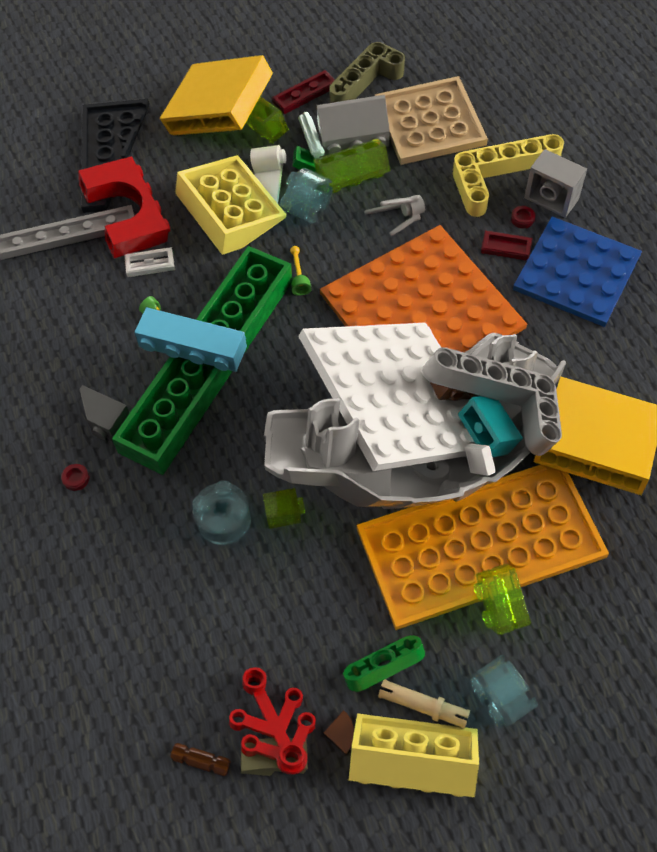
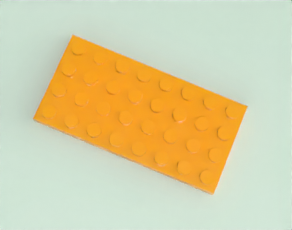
M538 465L504 476L494 483L482 486L476 492L457 502L449 499L428 505L413 506L357 525L358 534L395 630L605 559L609 555L569 473L544 465Z

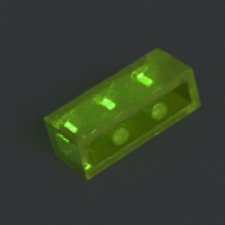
M378 138L313 160L319 185L325 193H336L343 187L349 185L356 186L364 180L380 178L384 173L390 172L386 145Z

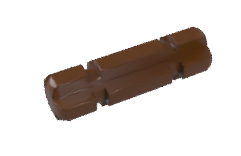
M175 743L170 757L173 761L182 764L185 761L189 766L208 772L213 770L215 774L221 776L227 775L231 761L226 757H215L212 753L193 747L188 749L186 745Z

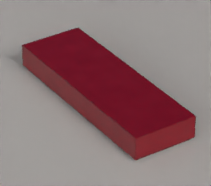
M324 70L271 97L272 103L285 115L329 92L330 85L335 79Z

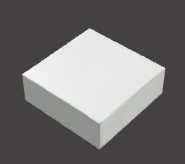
M473 443L464 446L470 473L487 476L495 473L490 446Z

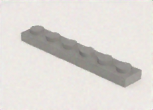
M132 205L1 234L0 260L105 236V225L134 217Z

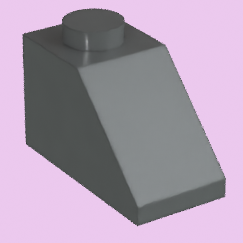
M82 385L80 393L92 434L101 440L106 438L112 440L130 414L127 405Z

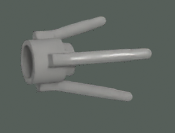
M415 195L408 198L381 201V207L365 210L364 214L401 208L404 216H409L410 218L390 232V235L393 236L411 223L420 220V214L425 212V204L420 195Z

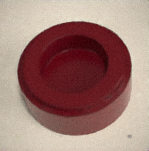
M518 206L512 211L511 222L514 226L529 228L533 225L535 212L530 207Z
M81 464L67 466L61 475L64 486L71 491L83 489L90 479L87 469Z

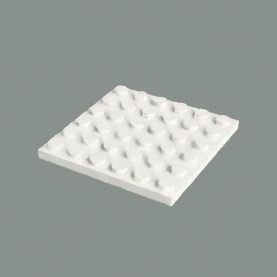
M426 323L302 329L298 337L332 398L340 399L339 411L348 425L354 418L357 417L359 419L357 443L373 471L465 457L466 450L464 446L471 443L476 444L458 416V413L469 400H438L430 382L423 375V366L434 352L441 348Z

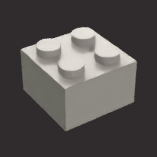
M544 149L530 168L524 198L566 218L579 200L587 168Z

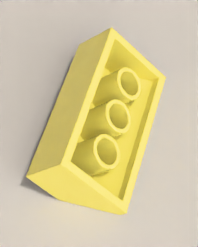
M357 713L351 749L349 781H356L361 784L386 785L392 788L416 789L426 793L452 794L456 797H475L479 769L478 729L466 727L462 729L458 726Z

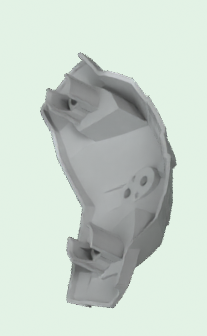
M490 333L470 350L464 352L545 374L554 381L555 385L559 381L566 365L565 360H563L556 366L547 357L538 354L537 351H532L520 345L516 341L517 335L515 334L503 336L497 333ZM339 398L319 401L309 409L270 411L267 414L264 431L266 471L293 484L324 486L340 498L357 507H382L383 509L428 505L449 499L457 502L476 492L482 486L498 481L516 467L530 451L525 445L521 406L500 401L523 439L508 455L492 457L495 473L489 476L470 473L467 456L373 471L357 443L359 419L356 417L347 425L339 411Z

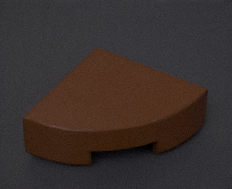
M343 710L326 729L324 736L347 755L352 747L354 728L349 715Z

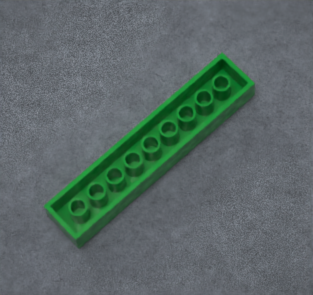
M248 246L196 320L244 332L247 350L291 285L293 280L291 263ZM169 357L113 436L112 440L118 454L164 475L232 371H222L215 366L204 363L196 364L181 357Z

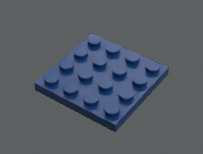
M551 217L518 276L513 290L605 327L642 251L558 218Z

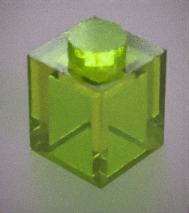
M295 488L263 494L269 529L301 523L300 514L305 513L303 497L297 498Z

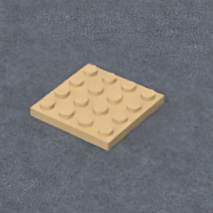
M459 76L375 94V96L385 95L390 130L389 138L400 165L487 146L488 138Z

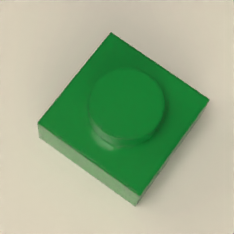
M296 146L293 152L292 167L314 174L317 169V159L311 155L310 150Z

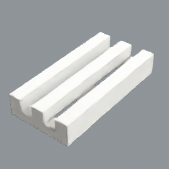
M172 247L124 255L127 277L175 270ZM168 256V258L154 260L156 257ZM143 259H144L143 262L130 263V261H137V260H143Z

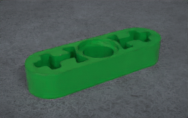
M406 636L348 665L343 672L348 688L354 692L363 691L420 662L425 656L422 641L418 636ZM383 661H391L386 665L378 666Z

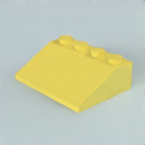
M238 155L177 172L175 194L222 255L244 248L286 218L287 214Z

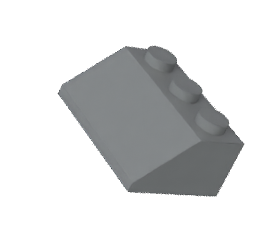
M385 95L317 105L318 136L325 151L323 157H335L339 154L359 153L362 150L382 149L389 146L390 130Z

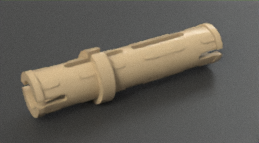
M386 679L383 680L381 686L393 691V693L380 689L378 698H383L430 715L434 721L438 722L440 719L465 729L467 721L455 717V715L468 719L469 709L444 702L445 698L439 697L436 699L389 682Z

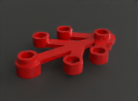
M250 668L243 674V689L248 694L254 696L265 720L250 716L242 709H235L229 715V725L235 731L247 728L275 739L278 745L277 747L261 742L257 736L249 734L244 736L241 741V751L245 756L253 757L259 754L276 760L277 766L282 772L290 775L298 774L304 770L307 764V753L303 746L308 734L312 733L315 729L316 718L312 713H301L297 720L298 729L291 742L286 731L295 709L299 708L302 704V691L298 688H290L286 691L285 703L278 717L265 691L266 673L260 668ZM251 682H258L259 685L253 686V685H250V683H251ZM291 695H296L299 699L296 701H292L289 699V697ZM236 717H240L243 719V721L238 723L235 722L233 719ZM307 720L311 722V725L305 726L301 722ZM247 743H254L256 746L250 749L245 745ZM293 757L297 762H288L286 759Z

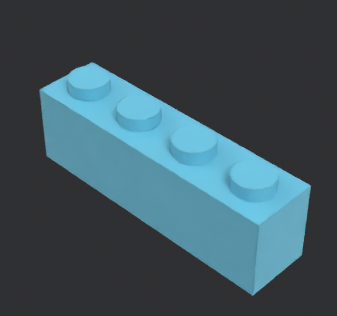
M146 307L134 332L139 347L146 351L162 352L172 358H185L196 364L204 363L215 366L222 371L230 370L237 372L247 348L245 333L242 331Z

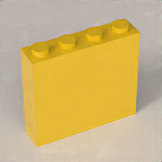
M263 55L192 64L161 115L160 120L171 135L242 130L273 72Z
M560 376L556 391L562 438L544 455H536L534 462L642 496L650 478L657 447V405Z

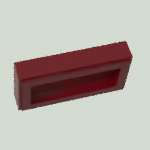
M485 230L481 253L527 261L530 256L533 238Z

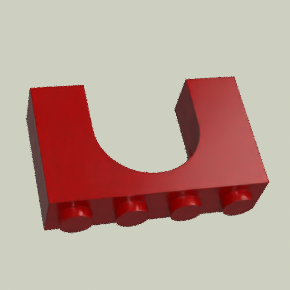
M132 156L78 171L79 186L87 203L109 197L122 196L133 200L141 208L132 218L105 225V241L113 258L148 249L168 241V232H170L169 222L166 218L163 219L160 204L157 200L154 201L151 186L148 182L145 183L142 168L140 165H136Z

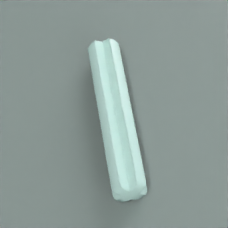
M304 112L303 115H299L298 119L311 155L315 159H319L320 156H324L325 151L312 117L309 116L308 112Z

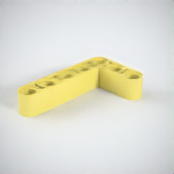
M550 134L458 153L454 158L453 177L467 213L474 217H480L486 213L489 192L483 178L530 169L544 149L561 156L564 146L562 137Z

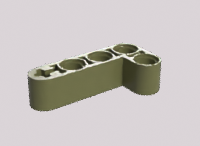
M371 43L330 85V103L356 99L379 74L392 80L402 78L405 67L404 54L384 43Z

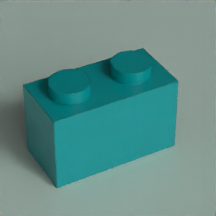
M484 396L472 397L458 413L459 418L474 442L490 446L492 457L508 455L523 439L499 400Z

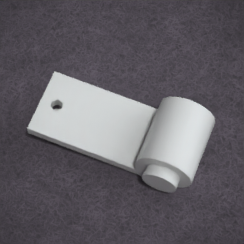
M279 145L252 148L250 157L254 175L278 203L283 163H286L285 150L281 149Z

